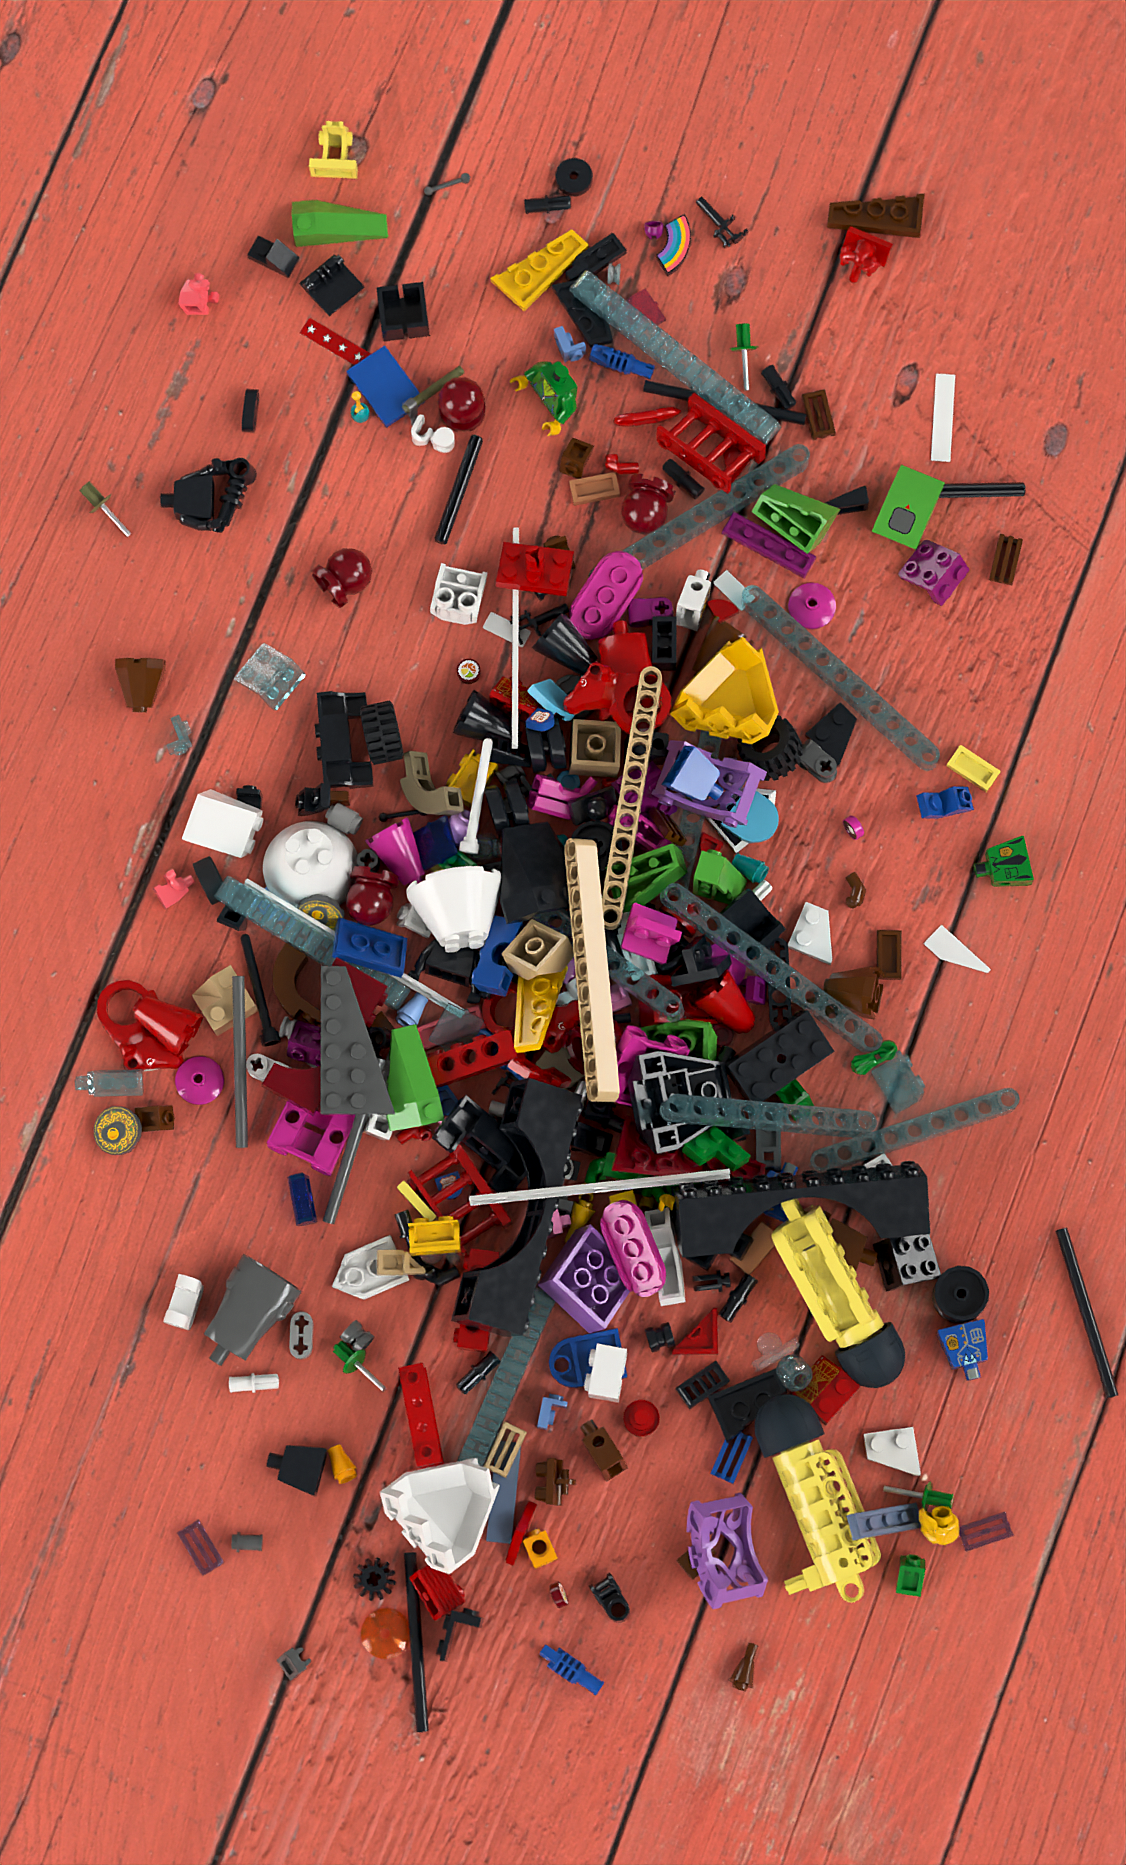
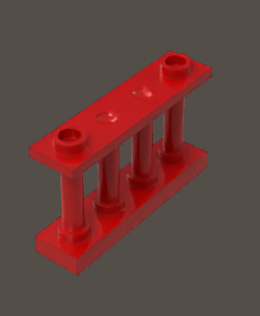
M694 393L688 398L689 413L670 431L661 425L657 427V442L663 449H668L711 481L715 488L721 489L728 494L731 491V476L748 459L760 464L765 459L766 445ZM694 420H699L706 425L688 444L677 438ZM712 433H717L724 438L705 458L695 451ZM730 446L739 449L742 453L723 471L712 464Z
M460 1143L455 1151L448 1153L449 1156L418 1177H416L412 1170L408 1172L410 1179L407 1182L415 1193L420 1191L437 1218L443 1217L436 1205L467 1184L469 1186L472 1184L476 1186L478 1192L475 1195L493 1194ZM460 1163L465 1170L461 1173L463 1176L430 1197L422 1185L453 1164L458 1165ZM468 1201L447 1216H453V1220H459L480 1205L470 1206V1201ZM500 1203L488 1204L492 1210L489 1214L490 1216L460 1236L461 1254L463 1257L467 1254L463 1246L495 1224L496 1226L501 1224L504 1229L512 1224V1220Z
M423 1363L398 1367L416 1466L419 1469L444 1465L426 1367L424 1368Z

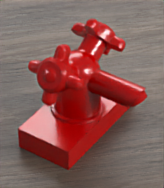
M850 226L840 252V265L845 266L850 261L854 262L849 277L850 282L856 283L858 281L861 270L867 271L866 275L870 277L872 273L876 272L878 267H885L893 243Z

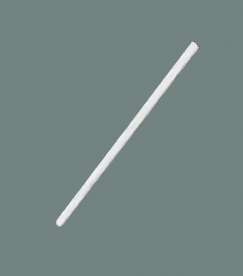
M513 528V543L519 544V528ZM513 589L512 749H518L519 590Z
M248 878L245 880L244 888L334 941V930ZM404 973L402 978L390 975L461 1018L465 1013V1009Z
M730 1169L469 1196L470 1206L730 1179Z

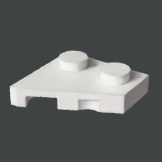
M805 902L788 943V948L831 965L832 949L828 910Z

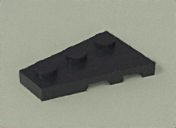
M598 275L552 285L556 296L590 348L594 344L607 345L613 343Z
M776 1368L709 1395V1402L726 1442L729 1443L755 1421L757 1413L764 1403L775 1396L785 1395L787 1390Z

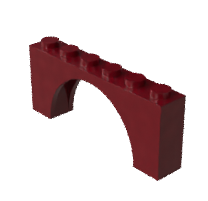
M336 957L331 966H346L365 1025L370 1028L377 1016L373 1014L378 1005L382 1007L389 994L385 993L388 986ZM274 1063L263 1081L262 1087L314 1116L316 1111L321 1113V1066L310 1069H292Z

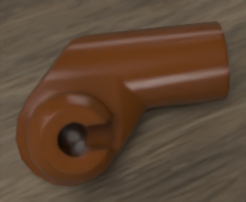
M856 872L846 877L847 882L852 888L850 897L846 898V904L852 909L863 903L866 894V888Z

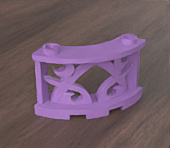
M670 740L667 750H669L656 788L651 793L659 798L658 802L666 806H672L673 804L690 812L723 821L725 825L736 828L737 825L747 826L748 820H746L756 789L759 781H764L767 772L750 762L725 757L723 761H720L718 758H711L712 753L696 747L720 771L718 782L726 791L717 800L711 798L704 801L693 799L689 801L684 799L686 796L680 793L669 792L666 790V787L661 785L685 745L693 746L686 741ZM726 775L733 776V778L729 780V783L733 784L732 786H729L724 782L723 778ZM745 784L743 792L740 791L741 787ZM732 796L741 797L736 811H728V805L733 804L736 807L735 799ZM720 805V810L712 808Z
M736 1493L734 1497L700 1503L699 1500L693 1501L689 1505L687 1532H691L692 1546L688 1547L692 1569L697 1568L701 1581L697 1582L698 1586L712 1609L720 1608L722 1603L753 1596L757 1598L763 1597L768 1578L757 1560L752 1543L751 1516L753 1507L741 1493ZM733 1509L732 1513H728L724 1517L726 1510ZM718 1512L716 1517L711 1516V1513ZM720 1533L735 1548L728 1568L721 1560L712 1557L711 1549L719 1540ZM737 1580L742 1583L747 1582L749 1585L742 1587ZM731 1585L734 1589L727 1590V1587Z

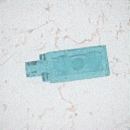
M94 1070L88 1072L87 1076L76 1077L75 1090H88V1094H93L94 1097L141 1096L144 1093L143 1070Z

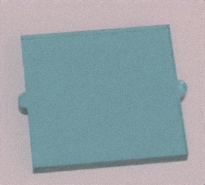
M448 1003L428 1040L443 1047L446 1052L451 1050L450 1046L453 1044L464 1042L465 1045L471 1043L472 1038L476 1037L484 1020L469 1013L468 1009L463 1010Z

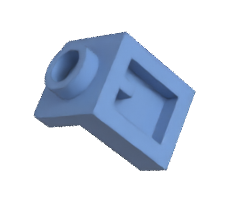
M563 326L554 329V339L564 362L569 360L572 362L577 361L586 354L585 342L574 345L571 334L569 332L565 333Z
M549 1394L548 1398L543 1397L537 1428L547 1430L548 1425H553L556 1411L551 1410L552 1406L567 1409L568 1402L563 1401V1396Z

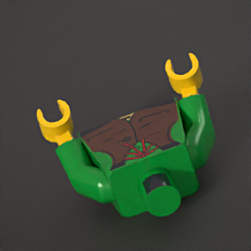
M607 1152L603 1158L594 1159L590 1162L584 1179L585 1183L582 1184L654 1177V1175L612 1171L616 1153ZM652 1187L622 1190H633V1193L642 1195L638 1205L641 1211L643 1206L648 1207L649 1210L653 1209L655 1200L651 1197L653 1196L651 1193ZM587 1193V1194L590 1195V1196H589V1202H590V1201L593 1200L594 1193Z

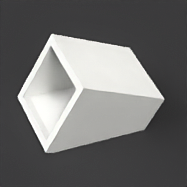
M211 789L197 795L182 839L242 858L247 853L250 854L254 848L255 840H253L255 832H258L262 826L263 818H261L263 810Z

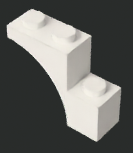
M668 1207L664 1208V1211H659L658 1209L646 1211V1221L666 1269L665 1283L661 1290L658 1291L660 1304L665 1306L686 1302L682 1261L676 1245L675 1225L670 1209Z

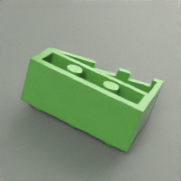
M774 484L761 494L751 512L808 554L821 543L840 509Z
M672 843L632 858L623 913L630 912L631 906L634 903L646 905L688 873L682 850ZM616 864L612 868V872L616 875H621L626 870L622 864ZM611 889L614 899L621 896L622 892L620 889Z
M711 849L707 852L702 851L693 879V895L729 905L745 890L747 880L726 857L722 856V853Z

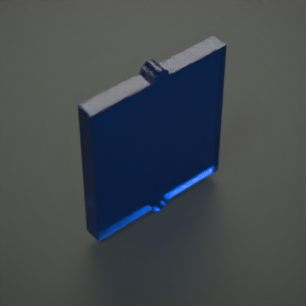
M443 816L432 823L427 822L426 826L413 832L424 870H428L439 863L443 864L445 860L458 854L447 816Z

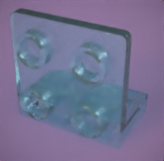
M263 643L234 679L258 694L270 708L277 711L306 674L293 659Z
M900 1050L895 1052L892 1060L871 1071L895 1114L921 1101L924 1095L923 1089L925 1088L919 1075L915 1076L912 1072L911 1067L913 1065L908 1055H902Z

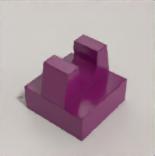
M747 976L739 984L746 987V992L743 994L745 1000L756 1005H765L767 981L757 976Z

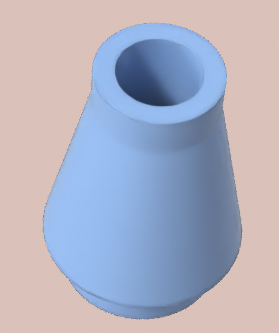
M416 992L414 997L397 1011L396 1021L403 1027L413 1024L417 1026L428 999Z

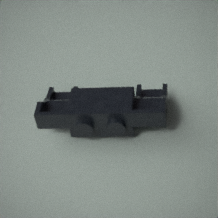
M317 692L319 723L315 724L316 738H320L321 746L317 747V759L322 761L324 783L331 784L330 788L349 787L350 789L374 787L371 761L352 762L349 719L361 718V706L367 705L366 692Z
M467 1095L459 1099L449 1116L442 1121L432 1136V1139L449 1153L455 1151L462 1141L491 1165L496 1171L487 1185L497 1193L515 1191L526 1176L519 1153L508 1137L499 1130L500 1123L493 1115L488 1114Z

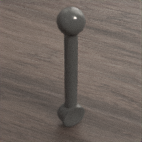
M464 173L461 175V178L434 187L427 186L424 189V193L431 195L434 191L461 182L467 184L470 181V175Z

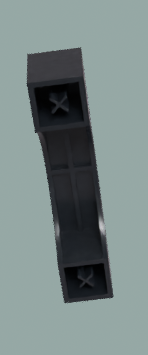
M531 1078L511 1082L499 1130L508 1137L520 1155L527 1176L528 1190L561 1187L565 1180V1174L563 1173L565 1164L568 1163L571 1156V1150H569L571 1140L574 1139L577 1132L576 1120L583 1107L581 1102L582 1095ZM558 1197L528 1200L523 1225L510 1247L492 1263L474 1271L463 1272L451 1321L504 1337L523 1336L529 1325V1318L527 1317L529 1309L535 1301L534 1289L541 1277L540 1265L547 1253L546 1241L553 1229V1222L551 1220L553 1212L556 1211L559 1204Z
M904 1161L896 1166L881 1163L877 1164L874 1168H866V1166H853L851 1170L829 1168L827 1172L817 1173L815 1170H806L799 1175L784 1172L779 1173L778 1177L755 1175L753 1179L743 1180L742 1177H732L725 1182L711 1180L703 1181V1184L690 1182L673 1186L676 1244L682 1258L732 1253L743 1231L760 1214L782 1202L805 1197L826 1198L846 1204L862 1214L873 1225L881 1239L930 1234L927 1175L918 1163L915 1164L914 1161Z

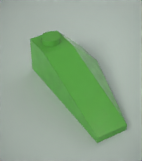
M318 200L292 202L293 236L296 247L388 238L386 214Z
M684 1019L639 1028L646 1033L649 1040L664 1043L668 1035L681 1038L690 1050L688 1054L690 1057L715 1061L717 1058V1035L710 1022Z
M416 1024L392 1029L387 1090L395 1115H386L389 1130L396 1131L443 1121L444 1116L440 1097Z

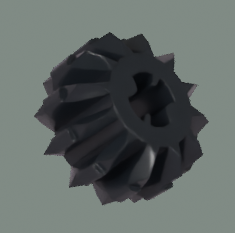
M380 1558L375 1559L374 1566H372L370 1559H366L368 1568L365 1569L359 1564L357 1568L363 1572L362 1575H353V1578L361 1579V1582L356 1583L354 1588L364 1587L359 1594L361 1597H364L370 1591L369 1601L374 1600L375 1593H377L379 1600H383L382 1590L388 1594L392 1593L391 1589L386 1587L387 1584L396 1585L395 1580L388 1579V1577L395 1574V1571L385 1572L390 1565L388 1562H385L379 1568ZM372 1573H375L377 1576L380 1574L381 1576L377 1586H374L373 1583H368V1580L372 1578Z

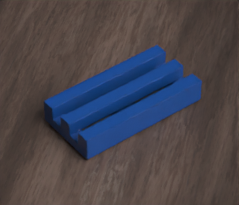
M742 1432L737 1435L724 1469L720 1473L717 1470L729 1444L725 1440L710 1474L734 1484L753 1437ZM741 1439L746 1440L731 1477L726 1476Z

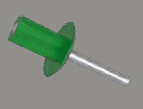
M742 323L736 324L737 347L730 348V350L735 352L742 351L744 391L749 390L747 351L756 350L758 346H751L750 324Z
M342 1340L339 1344H335L333 1352L345 1363L343 1367L344 1374H349L359 1369L382 1392L386 1390V1387L362 1365L366 1356L364 1349L354 1352Z
M931 1481L925 1486L923 1493L884 1486L883 1488L885 1492L921 1498L922 1508L924 1507L925 1511L928 1510L929 1505L946 1506L952 1509V1504L954 1503V1494L932 1490Z

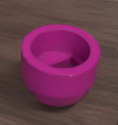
M660 221L646 222L644 224L645 235L651 240L652 236H656V239H659L663 234V223Z

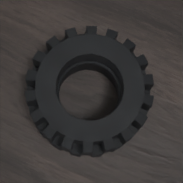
M389 700L361 706L360 715L370 761L373 765L401 760L403 758V747L392 702Z
M777 715L769 735L759 741L747 744L742 743V739L738 738L739 744H737V749L743 762H750L766 771L764 781H769L770 778L773 781L779 780V776H783V778L788 776L787 772H793L796 769L795 764L800 763L801 759L799 756L803 755V749L801 748L803 745L795 729L786 718L782 719L780 715ZM778 742L774 749L762 753L768 745Z

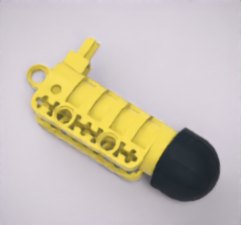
M798 1199L782 1202L781 1205L788 1220L780 1224L771 1235L772 1240L823 1335L829 1342L836 1339L839 1348L835 1351V1355L844 1372L863 1387L880 1388L890 1384L900 1375L905 1363V1348L892 1322L883 1323L877 1310H872L867 1301L869 1295L864 1287L860 1288L855 1279L857 1273L853 1266H848L843 1257L845 1251L841 1244H836L831 1235L833 1229L820 1205H811L803 1209Z
M795 1395L775 1396L764 1403L758 1411L754 1426L755 1435L764 1458L781 1452L780 1455L772 1459L814 1562V1565L802 1570L803 1574L784 1581L786 1591L791 1595L809 1588L811 1592L823 1586L836 1583L839 1593L845 1601L856 1602L864 1594V1586L859 1573L868 1570L880 1561V1549L875 1537L854 1541L852 1539L847 1515L864 1512V1509L841 1453L835 1449L823 1451L819 1439L811 1443L809 1442L825 1434L814 1408L806 1400ZM827 1459L830 1460V1464L828 1465L825 1464V1460ZM835 1471L833 1476L829 1475V1473ZM834 1480L840 1484V1491L835 1489ZM843 1495L845 1496L844 1499L839 1500V1497ZM848 1507L849 1512H845L844 1508ZM861 1543L864 1544V1546L858 1548V1545H859V1544H861ZM867 1555L868 1559L864 1560L863 1556ZM853 1583L857 1585L859 1592L856 1597L852 1598L846 1594L845 1587L847 1584Z

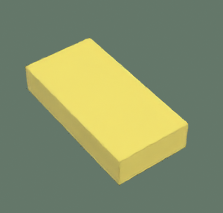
M962 745L959 746L947 763L948 768L986 793L1001 772Z
M405 1181L397 1186L401 1194L423 1218H428L429 1222L438 1221L437 1216Z

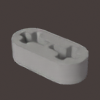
M302 1311L295 1313L291 1318L289 1342L291 1354L300 1360L308 1358L312 1353L314 1327L311 1316ZM300 1317H304L305 1321L309 1322L308 1325L304 1326L303 1334H300L299 1326L295 1325L296 1321H300ZM300 1337L303 1338V1344L308 1346V1349L304 1350L302 1355H299V1352L294 1350L295 1346H299Z

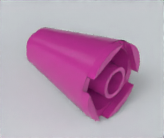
M408 817L401 820L402 823H395L375 834L372 838L365 840L367 845L389 870L399 876L398 880L403 885H410L414 881H417L418 884L423 881L421 876L425 872Z

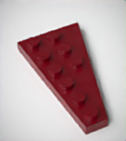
M626 1116L612 1171L667 1176L729 1168L716 1157L701 1166L697 1165L682 1152L684 1145L676 1150L654 1154L637 1132L635 1119ZM749 1159L748 1163L734 1172L730 1170V1178L742 1177L743 1180L753 1179L755 1175H764L766 1164ZM728 1179L718 1180V1182L728 1181Z

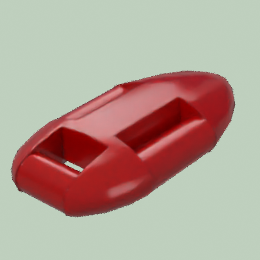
M666 407L620 414L614 418L613 422L615 425L626 427L659 423L676 417L681 413V410L676 407Z

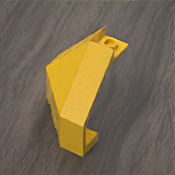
M744 637L733 643L728 641L680 691L670 714L688 731L704 730L708 731L711 736L728 739L731 736L740 738L742 743L753 744L768 736L779 711L762 648L755 650Z

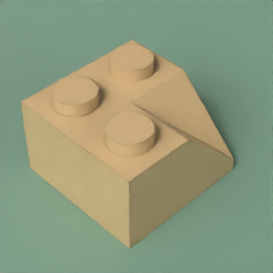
M573 719L570 730L569 775L617 778L620 768L621 728L616 722Z
M531 919L502 952V956L511 972L526 980H530L537 975L561 972L573 959L574 950L567 936Z
M231 965L210 977L192 994L217 1036L233 1027L232 976H237ZM245 989L246 1019L258 1012V1009Z

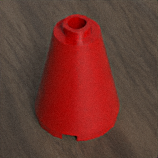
M726 969L718 978L703 980L705 983L700 988L696 985L690 995V1001L693 1005L738 1034L748 1033L754 1027L755 1016L729 970Z
M148 996L144 999L139 998L133 1007L134 1017L177 1057H180L188 1048L189 1044L187 1043L191 1038L195 1037L203 1021L202 1015L198 1012Z

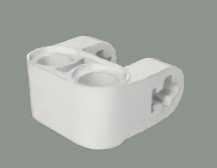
M182 1274L178 1275L175 1290L163 1320L164 1323L186 1330L191 1329L204 1289L201 1281Z

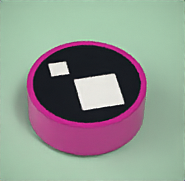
M850 815L843 820L844 828L852 839L857 840L864 835V829L856 817Z

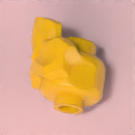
M939 1506L934 1508L932 1513L925 1511L924 1507L919 1510L920 1530L932 1544L946 1545L957 1539L959 1536V1520L950 1508Z

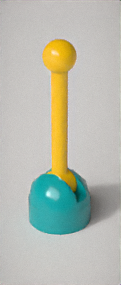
M354 391L352 399L355 400V404L351 408V417L355 422L363 423L370 416L369 408L366 404L360 402V392Z

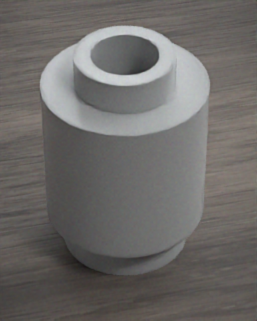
M337 803L335 806L331 805L325 816L328 818L327 824L346 834L351 833L353 835L357 833L363 821L358 812L340 803Z

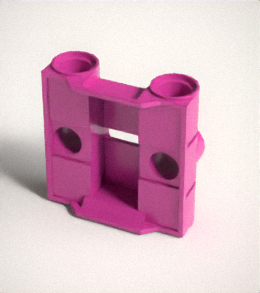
M628 1025L616 1046L620 1092L615 1102L632 1106L628 1079L636 1056L657 1051L688 1056L690 1050L687 1044L681 1038L674 1035H668L664 1043L649 1040L644 1031L635 1026Z
M287 1101L267 1141V1147L284 1156H287L288 1153L310 1162L314 1170L331 1176L340 1158V1154H342L346 1147L355 1115H321L320 1112L316 1111L314 1116ZM297 1113L300 1115L299 1120L296 1123L287 1122L289 1114ZM305 1123H310L325 1130L324 1135L322 1136L305 1128ZM336 1133L344 1136L343 1141L339 1144H334L330 1141L331 1137Z

